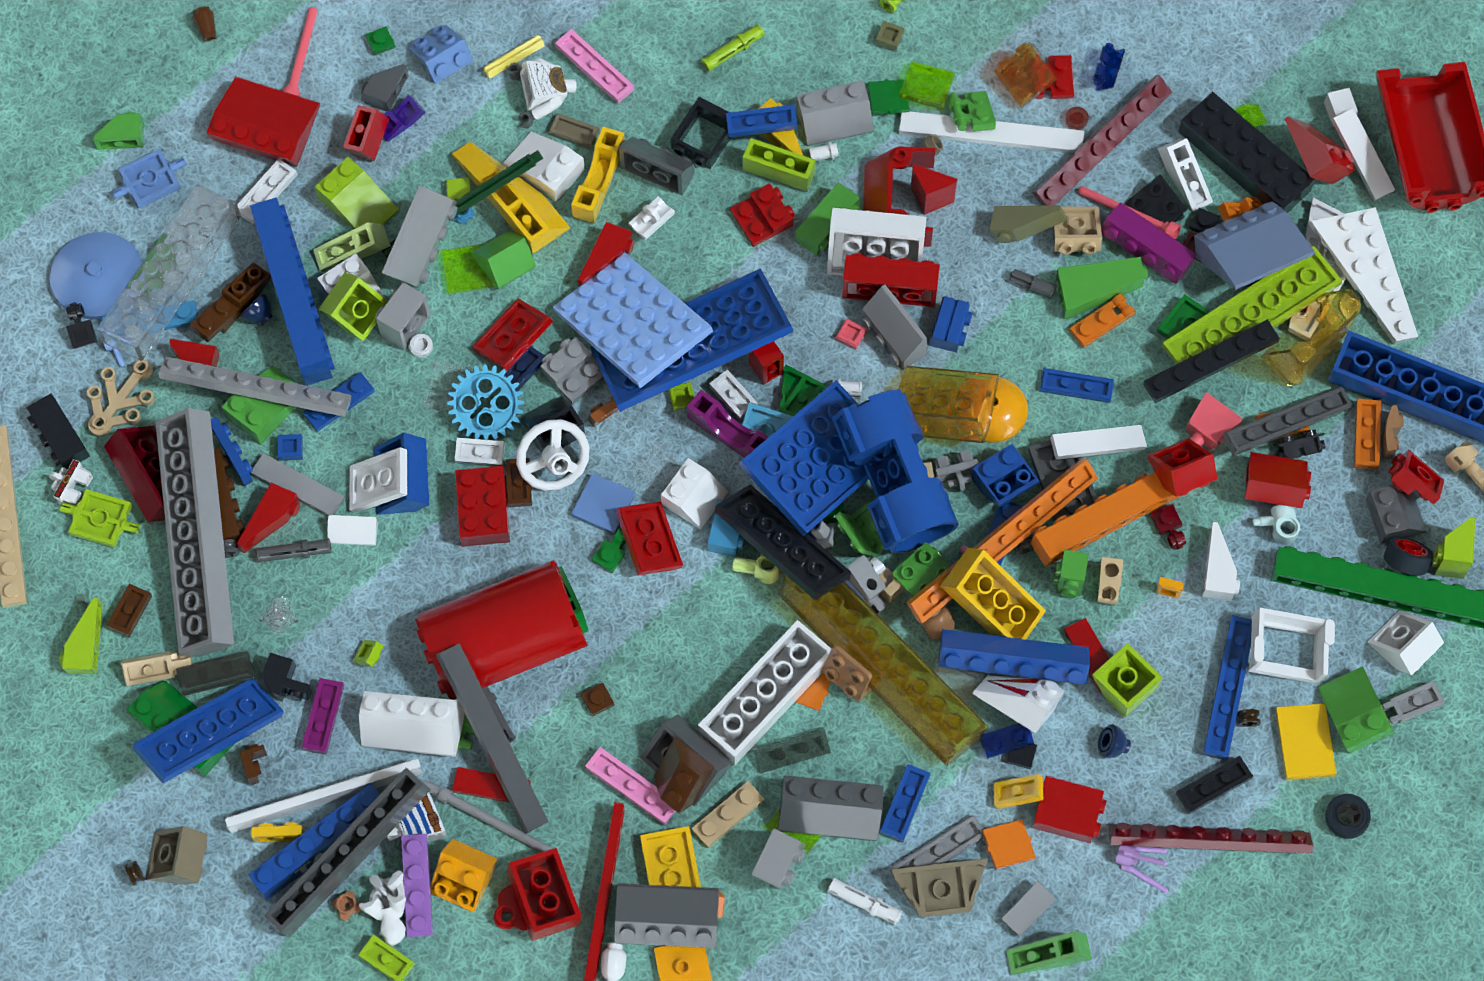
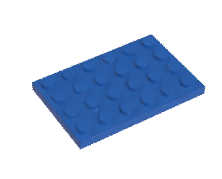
M837 380L738 464L803 536L869 479L864 465H856L854 461L849 462L832 420L842 408H847L854 403L857 406L859 405Z

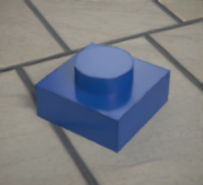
M302 434L278 435L279 461L303 460Z

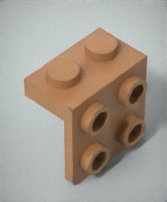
M835 645L832 647L821 672L829 681L839 686L848 697L853 698L859 703L877 686L878 680L840 646Z

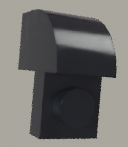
M270 652L263 671L264 681L270 694L283 702L286 693L289 698L295 701H301L302 698L309 700L312 694L310 685L292 679L296 669L294 660Z

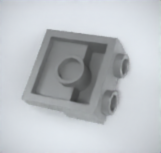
M577 337L573 340L569 338L564 340L559 346L560 350L554 355L552 353L547 354L542 359V365L540 366L541 373L572 405L604 379L596 360L592 357V352Z

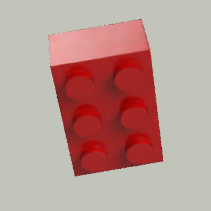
M493 466L455 470L459 533L462 547L510 542L504 467Z
M557 848L508 864L507 874L531 941L580 925L582 916Z

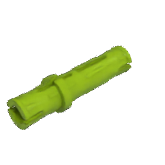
M755 24L746 32L738 33L732 41L701 59L702 64L710 72L738 52L747 50L749 45L765 36L762 27Z

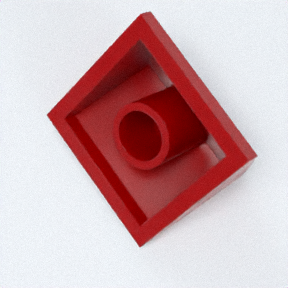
M916 164L913 165L910 189L924 215L954 203L958 179Z

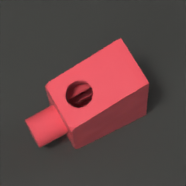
M1206 392L1188 422L1186 432L1192 435L1189 439L1200 446L1204 444L1213 451L1224 441L1222 435L1227 431L1240 427L1243 419Z

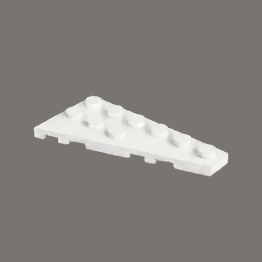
M1376 207L1310 221L1308 224L1313 231L1315 230L1322 239L1320 241L1322 245L1329 249L1335 258L1337 266L1355 291H1359L1364 298L1363 302L1367 308H1371L1378 318L1377 322L1392 343L1397 344L1416 339L1418 334Z

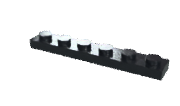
M1267 319L1144 380L1143 385L1154 403H1157L1278 343L1280 338Z

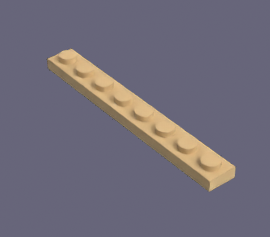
M6 425L0 426V596L3 608L27 604L9 435Z

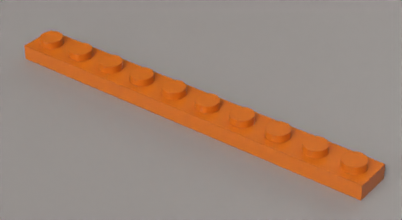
M1084 458L1080 459L973 548L984 549L998 562L1098 479L1089 461ZM959 560L906 602L918 622L924 623L953 599L941 587V584Z

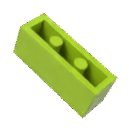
M752 138L743 155L744 171L806 192L815 175L816 160Z

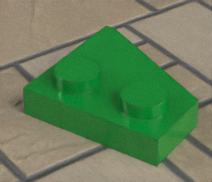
M785 365L780 412L792 416L796 415L824 391L825 384Z

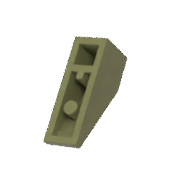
M1060 205L994 206L989 231L995 240L1000 243L1019 242L1065 222L1067 216Z

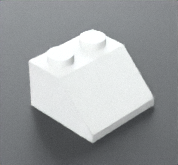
M356 253L317 278L320 290L326 298L344 272L358 276L385 298L369 269Z
M688 458L661 494V503L664 507L689 523L702 529L714 513L717 501L723 500L728 491L707 469Z
M1399 610L1367 643L1394 668L1412 675L1444 642L1433 622Z

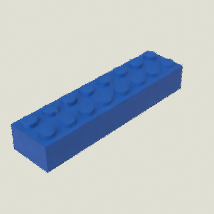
M277 197L252 204L250 208L304 383L308 386L333 378L331 370H334L335 367L284 204L279 205Z
M1348 331L1328 382L1373 400H1381V403L1388 406L1397 405L1398 410L1484 443V383Z

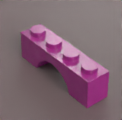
M702 389L687 405L688 419L743 458L769 438L760 430L748 429L735 421L724 410L719 401Z

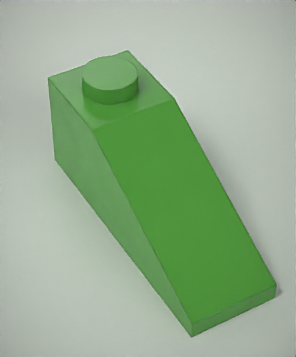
M1077 931L1006 950L1011 975L1064 967L1092 959L1087 935Z

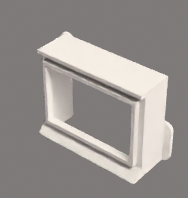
M1259 608L1251 615V662L1248 672L1308 683H1319L1328 675L1329 645L1334 643L1335 623L1333 620ZM1264 626L1314 635L1313 670L1263 661Z

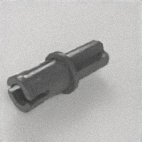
M1014 269L1010 276L1011 282L1029 289V292L1035 291L1052 299L1057 288L1056 284L1038 278V275L1032 276L1018 269Z

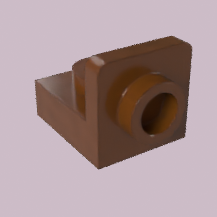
M253 744L247 746L244 751L239 752L250 786L260 783L258 775L262 774L258 760H253L267 756L264 745Z

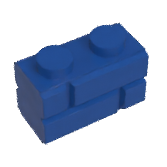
M946 296L942 297L930 339V346L957 353L959 346H964L967 333L963 332L965 325H970L973 312L969 311V302L955 300Z

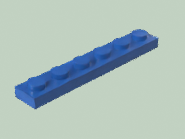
M1231 616L1203 755L1227 760L1229 757L1251 648L1252 619Z

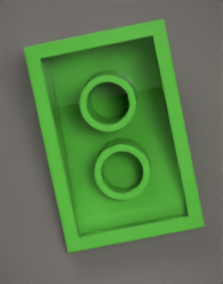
M274 366L258 375L294 382ZM233 394L222 406L225 417L259 444H262L296 408L295 406Z
M1363 666L1318 686L1335 727L1349 753L1395 733Z

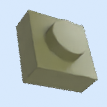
M883 21L875 44L897 51L905 33V28Z

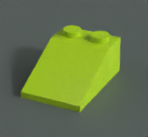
M349 157L315 186L318 199L353 230L368 222L384 225L399 211L368 174Z

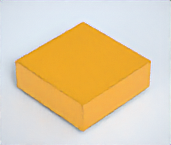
M1160 576L1156 592L1178 599L1182 593L1184 583Z

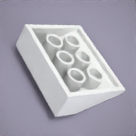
M832 208L827 275L844 276L846 255L860 253L866 257L885 256L888 259L896 260L908 258L911 261L922 262L926 217Z

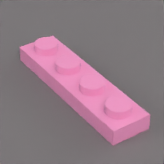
M572 29L555 42V47L617 104L634 91V85Z
M599 747L585 765L589 772L663 825H666L676 812L660 799L655 785L603 748Z

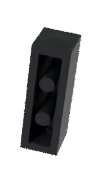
M52 393L26 407L30 413V416L27 417L33 429H40L42 434L38 435L45 448L51 447L53 452L49 455L56 466L61 464L63 468L68 470L73 459L81 462L90 457Z

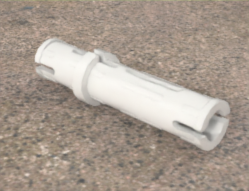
M837 878L833 879L828 889V893L838 896L869 912L871 916H878L895 926L903 912L883 902L882 898L870 896L843 883Z

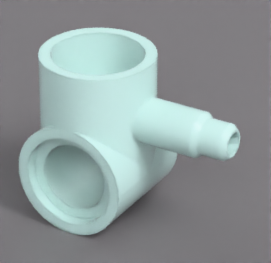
M1277 505L1270 509L1271 516L1253 519L1254 526L1273 525V538L1280 545L1287 546L1292 544L1300 531L1295 507ZM1281 528H1288L1291 534L1283 533Z

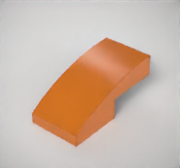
M1245 197L1241 202H1223L1218 206L1223 221L1263 206L1258 198Z

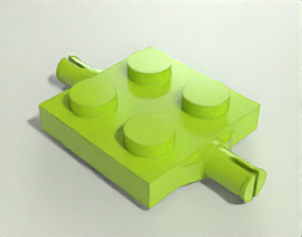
M86 489L82 500L76 506L65 502L61 504L60 512L73 515V521L68 531L71 536L115 548L124 530L135 534L139 533L140 524L128 521V515L132 508V503Z

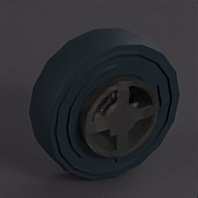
M1341 794L1334 797L1328 804L1325 819L1329 830L1336 836L1344 839H1353L1362 835L1367 830L1371 821V814L1367 803L1361 797L1354 794Z

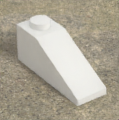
M1177 139L1158 148L1168 174L1192 212L1199 207L1202 208L1212 203L1213 200L1188 139Z
M1213 522L1209 533L1202 597L1232 601L1234 594L1239 593L1240 580H1236L1237 570L1218 522Z

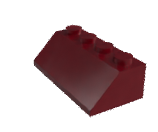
M155 426L117 429L104 445L105 450L147 522L164 521L165 512Z

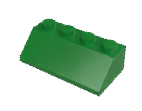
M163 681L143 691L127 710L134 720L150 733H153L198 707L167 681ZM233 745L192 768L205 777Z

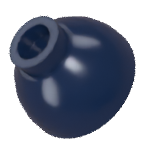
M261 294L241 314V318L250 323H260L262 326L273 317L270 314L271 306L266 295Z
M1109 724L1102 730L1098 740V751L1101 757L1115 758L1122 753H1128L1130 750L1131 741L1126 738V734L1121 728L1114 724Z

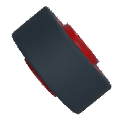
M1399 536L1392 537L1389 540L1383 555L1384 560L1394 569L1416 576L1427 573L1434 557L1433 552L1424 544L1414 539Z

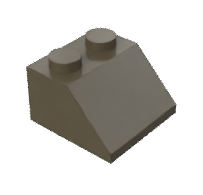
M184 826L155 831L145 880L183 885L199 883L203 871L202 863L207 849L206 841L208 834Z

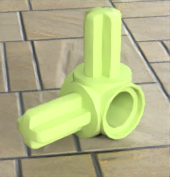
M763 554L757 557V560L738 557L733 560V571L755 574V578H758L764 584H773L779 578V568Z

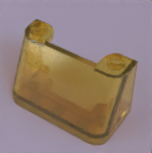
M1352 289L1327 292L1316 300V303L1320 304V313L1315 318L1322 327L1307 342H1297L1290 349H1284L1283 351L1269 348L1262 355V358L1283 383L1288 386L1302 384L1345 340L1348 331H1352L1361 309L1360 300Z

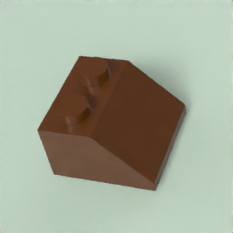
M677 737L673 739L654 774V779L660 799L675 811L681 813L694 805L714 766Z

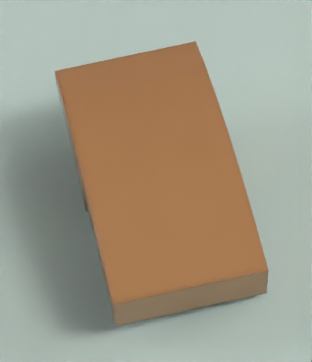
M1392 405L1384 423L1382 432L1383 459L1393 458L1399 449L1398 437L1394 435H1398L1401 427L1404 425L1402 413L1398 412L1397 405Z

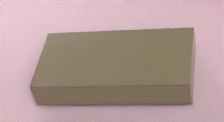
M557 113L548 133L556 138L591 149L600 129L599 127Z

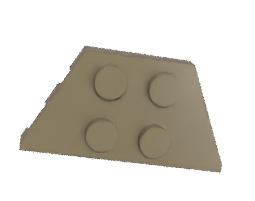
M978 859L892 869L891 875L919 918L965 913L972 910L974 898L981 884L980 880L988 860Z

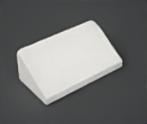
M328 516V538H330L331 544L376 546L378 528L376 517Z

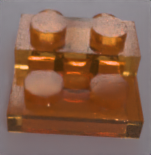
M1025 42L1015 49L1016 53L1010 58L1006 57L998 63V68L994 70L1006 89L1022 108L1058 79L1047 65L1046 59L1037 47L1030 42Z

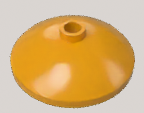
M996 376L978 378L969 383L958 398L957 416L961 426L969 435L983 442L998 443L1011 439L1021 431L1027 420L1028 404L1023 392L1017 385L1005 378ZM996 401L997 405L992 406L989 402Z

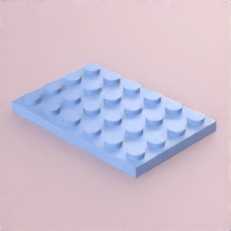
M625 252L609 266L553 306L554 312L639 388H642L713 332L711 325Z

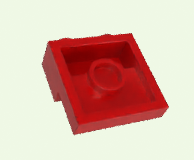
M770 183L750 193V198L730 208L731 214L753 247L793 227V218L795 217L793 209L790 205L785 206L781 201L783 195L778 187L773 188Z
M1409 449L1404 454L1399 453L1391 461L1393 466L1388 471L1392 475L1390 480H1392L1394 487L1408 495L1416 489L1418 495L1423 500L1430 501L1434 505L1441 497L1445 480Z

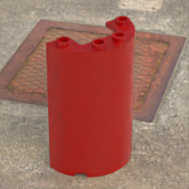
M1466 62L1443 64L1438 75L1404 79H1400L1401 73L1399 68L1377 70L1376 81L1407 203L1414 208L1426 210L1427 213H1433L1444 208H1448L1450 211L1458 210L1464 204L1483 198L1484 130Z
M555 560L422 612L415 619L418 626L416 630L421 643L425 642L427 649L424 650L428 664H434L440 679L437 681L442 695L447 693L450 700H455L457 697L436 655L458 644L461 645L482 688L588 646Z

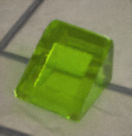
M1242 104L1236 110L1254 127L1268 123L1259 104Z

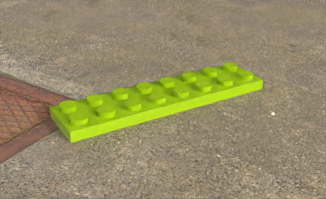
M1312 246L1314 250L1313 256L1262 278L1163 342L1162 347L1174 363L1178 364L1267 319L1273 328L1277 327L1340 286L1343 280L1316 247Z

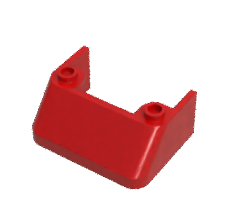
M899 146L869 160L865 165L863 211L908 215L902 209H892L893 169H905L913 167L914 164L925 168H934L936 148ZM925 227L924 247H931L933 227Z

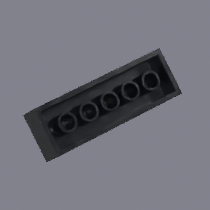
M1213 91L1181 120L1178 132L1251 196L1258 198L1263 205L1273 201L1288 213L1311 192L1315 179L1311 178L1303 168Z

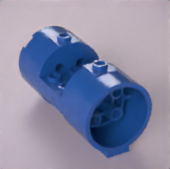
M901 390L885 391L868 397L869 400L860 403L858 406L854 403L847 408H842L832 420L849 462L854 461L856 465H864L877 497L867 507L884 549H890L892 553L920 548L925 542L930 544L954 531L959 524L949 501L948 493L944 489L940 478L928 477L927 468L918 453L917 443L924 437L905 393H902Z

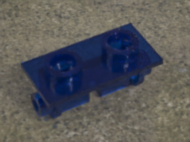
M1106 43L1102 47L1099 58L1102 63L1097 64L1092 78L1094 85H1096V91L1114 88L1125 49L1115 50L1114 45L1111 43Z
M1020 723L982 734V739H980L987 759L1034 744L1031 730Z

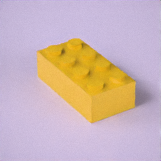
M967 548L941 584V587L990 635L1027 639L1046 612L984 549Z

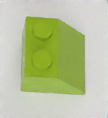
M1476 517L1467 519L1446 535L1441 544H1437L1436 553H1433L1434 557L1430 564L1431 567H1434V575L1464 579L1473 564Z
M1128 643L1092 674L1106 700L1124 718L1160 687L1163 678Z

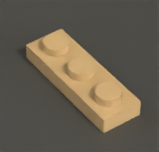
M747 781L692 828V831L707 848H710L762 804L765 799Z

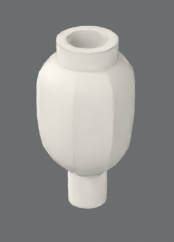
M608 943L607 948L602 953L601 973L606 981H617L624 974L626 953L622 950L623 945Z

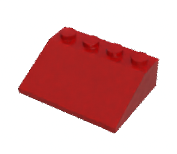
M235 76L215 109L206 133L214 141L273 160L280 159L286 164L297 167L321 104Z

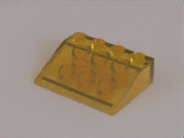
M907 366L898 390L905 393L917 423L921 427L923 437L984 443L990 428L999 374Z

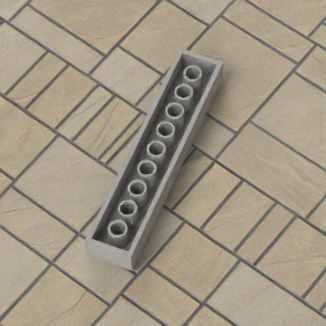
M186 408L156 421L178 651L180 655L200 657L234 645L210 412Z

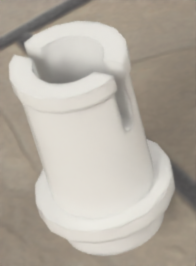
M829 142L827 145L809 148L810 157L816 161L828 158L834 160V157L839 156L836 143Z
M837 380L851 396L861 397L862 382Z

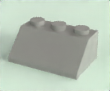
M863 80L802 93L796 96V108L807 146L874 132L869 98Z
M883 285L863 307V318L861 321L868 331L872 329L877 335L875 339L879 346L888 349L890 352L889 357L894 365H900L905 370L927 355V337L888 287Z

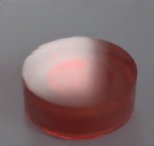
M1072 107L1066 113V125L1072 130H1082L1088 124L1089 115L1084 108Z

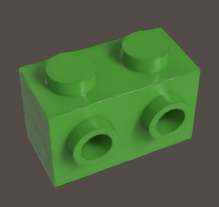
M1064 550L1062 560L1057 562L1054 572L1053 584L1057 585L1056 593H1061V596L1065 598H1075L1081 595L1085 582L1088 553Z

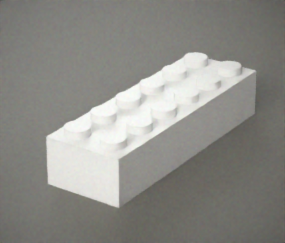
M797 620L698 724V732L736 765L822 674L821 671L831 648Z

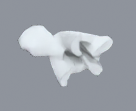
M396 871L391 877L383 879L376 875L371 876L369 881L373 886V890L370 894L369 902L359 904L362 911L382 921L380 935L385 943L391 946L400 943L405 937L406 927L399 919L403 915L406 901L403 884L404 875L401 871Z

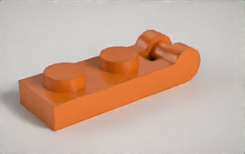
M1118 294L1110 302L1070 328V333L1083 349L1135 315L1136 310L1125 302L1126 298L1123 294ZM1117 307H1118V308L1120 309V311L1122 312V313H1120L1119 315H1117V314L1113 311V310L1116 309Z

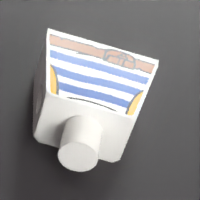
M429 792L387 835L389 841L402 835L427 834L428 842L447 837Z

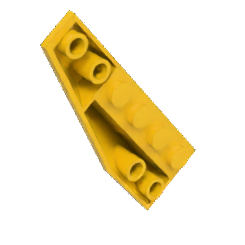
M471 141L452 153L454 159L476 186L481 185L499 172L507 169ZM517 177L486 197L516 234L526 237L532 254L570 229V226L546 197L520 177Z

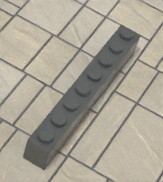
M406 767L264 916L282 934L291 937L431 789Z

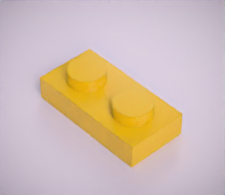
M1040 774L994 783V806L998 809L1043 800V777Z
M287 822L283 826L261 823L258 827H251V837L255 843L291 842L305 833L302 825L295 822Z

